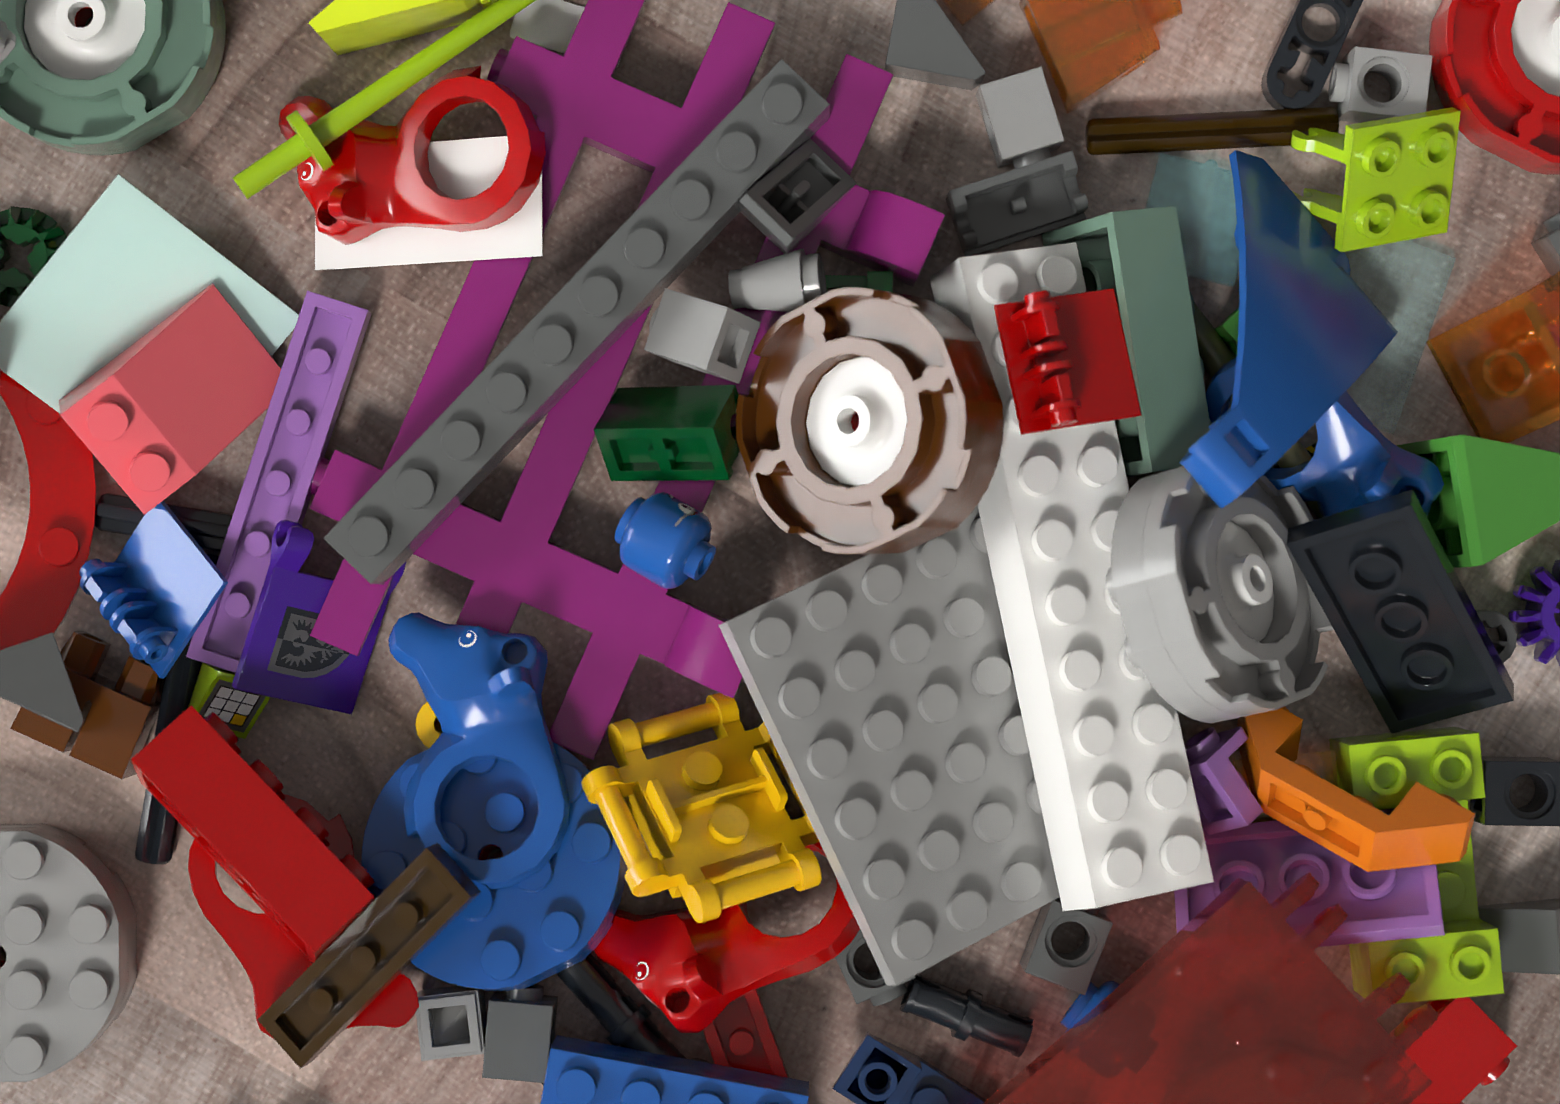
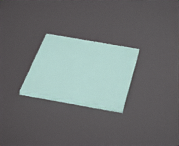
M118 174L0 320V370L60 413L59 400L212 283L271 356L293 331L299 314Z

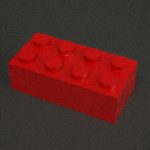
M191 705L131 759L141 784L300 951L314 963L374 902V896L368 888L375 881L350 854L345 855L339 860L327 848L330 845L326 839L329 833L309 810L302 806L294 813L283 802L286 799L281 792L284 786L264 763L256 759L249 766L239 756L242 753L236 745L239 739L218 715L211 712L204 719Z

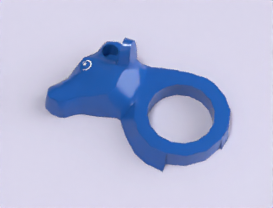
M420 612L410 613L399 618L393 626L388 639L390 652L397 662L411 670L416 676L442 729V734L425 753L408 783L403 808L406 836L419 834L425 848L439 843L473 882L486 884L490 890L511 887L543 869L561 847L568 828L570 804L566 777L555 752L542 706L541 694L548 664L547 650L536 637L522 633L506 634L479 626L447 624L434 620ZM497 758L516 764L528 774L537 791L538 815L533 832L519 849L499 859L480 861L463 855L451 845L442 828L440 804L446 786L459 770L475 761Z

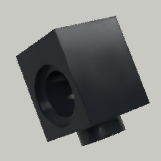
M1481 756L1485 798L1470 799V811L1475 813V822L1495 826H1560V761L1547 757ZM1528 774L1534 782V796L1527 805L1516 808L1510 799V787L1516 778Z

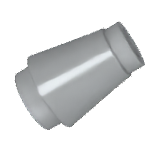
M804 249L744 266L742 269L729 271V292L734 309L747 308L791 312L827 293L824 265L820 253L806 255Z

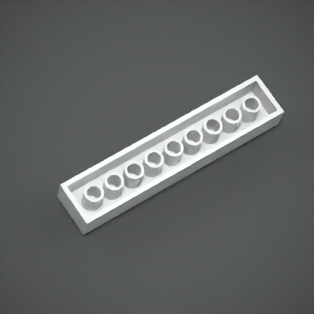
M1074 242L960 257L932 275L930 281L935 303L956 315L981 342L1003 402L1004 426L1000 456L988 489L978 503V510L1062 910L1098 908L1214 882L1177 710L1157 693L1141 669L1136 668L1129 661L1125 650L1126 632L1119 608L1107 590L1106 575L1111 568L1114 526L1124 498L1130 491L1115 421L1021 435L993 306L1024 301L1025 295L1043 290H1049L1051 297L1087 292L1077 244Z

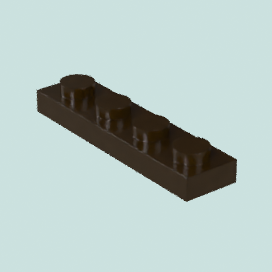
M439 843L427 847L263 1013L258 1021L300 1069L308 1065L482 891Z

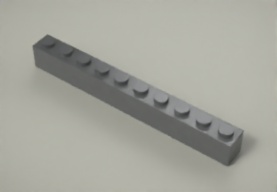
M781 59L326 534L324 539L370 584L384 585L664 292L665 288H668L740 212L739 200L743 195L808 141L830 118V104Z

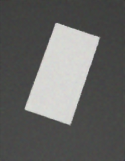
M507 136L430 142L428 148L429 170L437 187L448 197L455 200L475 197L491 187L504 169L509 150ZM542 172L538 186L522 209L507 221L488 229L457 232L421 227H391L381 229L356 243L344 245L319 232L315 222V270L543 256Z

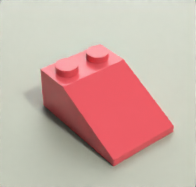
M212 283L59 400L60 415L145 515L196 476L268 409L281 367Z

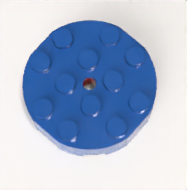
M552 742L566 777L570 804L568 828L561 847L540 872L511 887L490 890L486 884L473 882L482 892L411 962L427 974L462 987L490 991L524 989L583 961L599 945L613 924L611 921L620 904L625 883H627L625 874L628 871V867L598 804H591L588 801L581 786V781L591 770L556 743ZM429 749L409 758L392 775L376 799L369 815L362 845L361 865L375 881L368 888L374 896V901L426 849L419 834L406 836L403 808L408 783ZM497 758L475 761L459 770L445 788L440 804L442 828L451 845L467 857L480 861L490 860L493 854L499 850H502L503 856H506L519 849L533 832L538 815L537 791L528 774L514 763Z

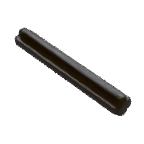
M1333 107L1092 118L1086 124L1085 142L1087 151L1091 155L1291 146L1292 131L1298 130L1306 135L1309 133V128H1319L1339 133V118L1337 110Z

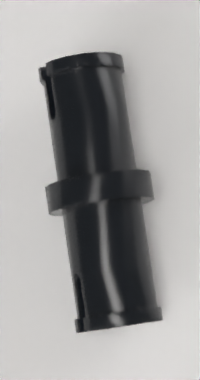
M921 974L915 975V978L908 982V991L903 995L900 1011L904 1013L909 1012L951 1029L952 1037L965 1041L970 1036L1008 1051L1016 1057H1020L1024 1052L1033 1029L1032 1023L1034 1021L1032 1018L1022 1017L982 1001L983 995L974 990L968 989L964 994L926 979Z

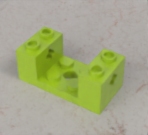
M1444 727L1403 731L1393 734L1382 733L1329 739L1333 785L1353 796L1367 799L1378 810L1396 808L1416 782L1439 794L1452 797L1468 810L1469 799L1485 798L1478 732L1459 727ZM1471 834L1466 854L1460 862L1437 864L1445 935L1349 944L1353 990L1373 1006L1504 994L1498 928L1479 919Z

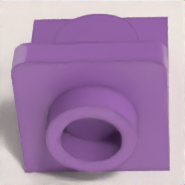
M1241 726L1219 733L1213 727L1197 733L1184 744L1201 824L1208 835L1249 826L1263 812V809L1249 790L1246 779L1234 768L1228 759L1249 738Z

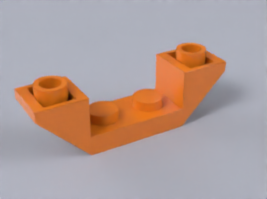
M1285 706L1277 710L1238 718L1237 727L1241 726L1249 737L1239 747L1251 793L1263 809V813L1367 872L1460 862L1466 854L1475 813L1462 807L1452 797L1439 794L1416 782L1393 812L1387 815L1378 810L1367 799L1353 796L1324 780L1311 768L1294 763L1298 755L1303 719L1292 714Z

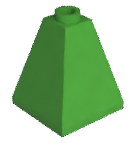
M1464 434L1396 445L1401 449L1429 460L1440 471L1444 486L1431 506L1428 520L1453 568L1484 565L1560 521V453Z

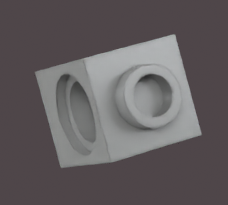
M1355 46L1343 57V63L1334 64L1331 72L1329 101L1338 102L1337 114L1339 120L1362 123L1426 112L1433 55ZM1366 73H1378L1388 80L1391 87V96L1388 102L1374 101L1366 94L1363 86Z
M1042 67L979 86L976 99L998 168L1013 163L1015 169L1052 157L1050 152L1058 150L1064 138Z
M665 288L659 307L651 317L649 336L644 350L676 364L739 384L761 322L728 307Z

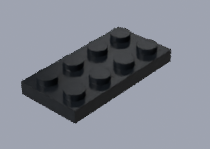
M1413 489L1288 528L1286 544L1391 734L1514 701V683Z

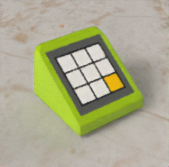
M202 662L189 707L192 705L204 719L211 712H214L237 737L245 739L270 697L235 689L232 687L235 676L234 672Z

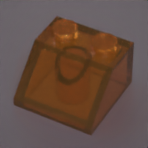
M1560 271L1510 295L1426 341L1477 437L1509 443L1560 420Z

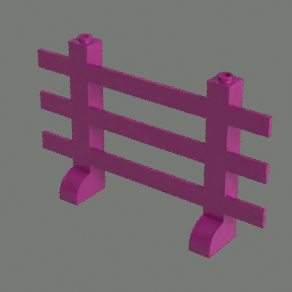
M588 0L564 56L518 36L515 37L510 51L501 48L491 65L487 80L507 86L528 104L539 130L545 132L546 155L542 167V237L583 143L653 173L639 204L640 207L743 100L776 23L728 2L682 108L612 78L646 0ZM846 54L826 99L830 104V118L810 139L850 176L894 74ZM855 185L793 251L804 249L806 255L815 254L820 246L872 270L893 271V279L913 287L945 214L895 194L880 190L869 191ZM766 237L755 263L783 255L784 253ZM533 257L474 260L384 467H378L344 451L335 450L331 460L323 457L317 466L311 485V494L315 496L309 509L339 522L480 375L487 365ZM654 302L548 412L502 519L499 520L461 503L413 553L418 557L474 581L455 625L479 626L509 634L522 603H526L592 632V636L549 731L552 742L594 760L640 654L656 660L671 670L731 698H734L742 679L741 672L719 628V625L728 621V619L668 594V589L658 586L627 568L624 564L620 572L550 542L596 436L594 428L615 393ZM747 308L734 309L743 315L761 322L740 383L738 384L706 373L701 386L736 385L738 395H749L754 373L762 357L753 354V352L770 327L781 316L789 312ZM736 413L731 418L730 428L736 427ZM716 480L659 481L654 494L668 493L696 510L703 512ZM343 559L310 636L350 654L359 656L395 573L384 585L370 584L351 564Z

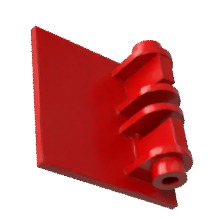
M1114 288L1051 297L1049 290H1043L1025 295L1024 301L993 306L1021 435L1142 416Z

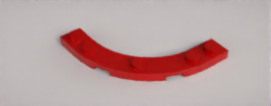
M0 370V385L2 386L0 388V396L14 419L22 439L30 482V508L25 541L17 565L7 586L0 595V650L50 633L55 634L60 624L65 620L80 588V568L90 557L95 529L97 491L92 452L61 417L60 413Z

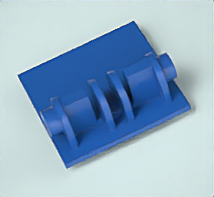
M164 500L144 515L115 562H102L100 559L95 558L87 561L79 571L81 576L80 587L86 594L92 595L96 602H102L99 609L101 615L109 621L114 632L122 634L130 645L129 651L137 660H145L159 678L166 677L228 584L223 574Z

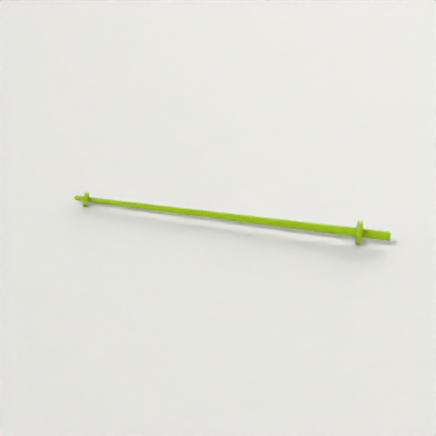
M536 0L495 1L309 126L298 111L295 110L286 119L296 135L232 177L245 197L249 199L311 156L322 171H326L334 163L324 149L325 146Z

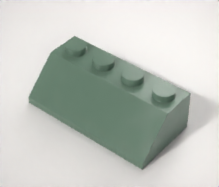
M1177 206L1110 212L1043 233V246L1076 242L1087 292L1114 288L1142 415L1115 420L1126 476L1167 471L1183 466L1180 461L1189 452L1188 449L1210 431L1209 425L1212 422L1208 414L1203 381L1204 364L1199 355L1194 323L1195 305L1189 290L1184 258L1185 239L1179 225Z

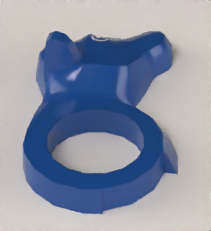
M1237 357L1221 366L1211 378L1206 390L1208 414L1212 423L1228 410L1230 398L1233 395ZM1347 391L1316 422L1318 441L1314 455L1310 460L1293 468L1270 467L1263 474L1277 490L1293 486L1304 502L1317 501L1322 517L1413 489L1428 518L1431 506L1444 486L1440 471L1435 464L1397 447L1388 440L1368 419Z

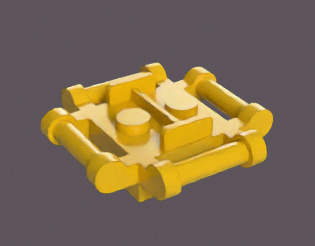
M719 692L708 695L704 704L637 723L627 718L609 724L608 740L620 768L610 765L597 768L583 778L581 786L588 801L591 804H598L628 867L625 879L634 896L643 897L668 889L672 899L682 896L694 920L697 923H703L719 918L722 909L794 887L797 891H803L816 887L821 883V870L818 860L813 851L805 848V846L819 842V839L764 722L758 728L745 731L740 721L739 709L735 698ZM713 728L718 738L717 740L648 760L642 750L646 746ZM767 754H773L804 817L795 820L790 819L785 809L788 799L787 792Z

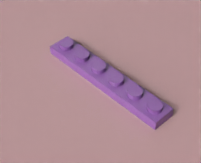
M307 291L216 567L226 578L228 584L194 633L186 657L236 673L270 565L272 538L275 527L281 520L297 522L300 525L303 523L312 496L311 485L320 460L325 457L372 314L369 310Z

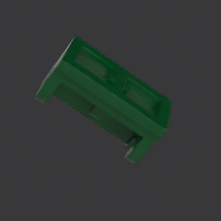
M736 385L617 388L594 428L611 481L730 480L733 474L732 466L740 452L736 440V427L730 428L731 418L737 409L738 391Z

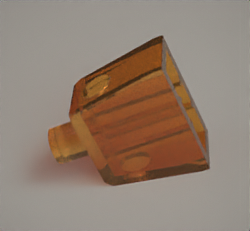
M1020 0L1019 6L1067 114L1077 110L1153 59L1161 49L1153 27L1183 13L1180 0Z

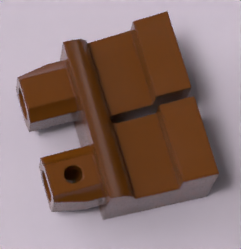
M74 631L60 653L85 721L80 733H76L22 707L10 729L60 752L71 751L69 756L120 779L136 775L137 773L131 759L143 749L152 725L158 718L160 702L156 698L159 694L163 678H159L145 660H137L133 655L128 657L117 682L99 675L98 672L111 644L87 632Z

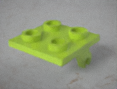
M1451 107L1346 125L1345 134L1319 128H1309V133L1306 135L1298 130L1292 131L1291 138L1292 148L1303 152H1315L1346 164L1343 196L1311 188H1304L1303 196L1295 192L1293 193L1312 215L1337 224L1334 248L1340 252L1447 233L1461 111Z

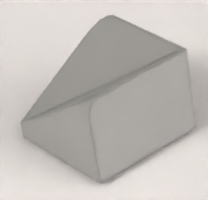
M452 986L426 989L417 993L419 1008L416 1011L421 1061L484 1054L487 1015L483 989Z

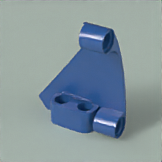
M1238 150L1229 155L1236 205L1237 225L1234 237L1239 250L1240 299L1238 346L1232 405L1226 413L1209 425L1210 431L1188 449L1189 452L1180 461L1219 508H1223L1235 500L1277 462L1350 388L1398 333L1394 326L1349 276L1351 270L1346 254L1334 248V239L1268 163L1262 158Z

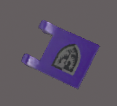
M281 520L277 523L274 530L270 565L232 687L241 691L352 715L390 594L401 579L406 562L395 572L360 655L355 656L310 636L334 579L299 571L311 551L314 535L309 529L303 528L297 522Z

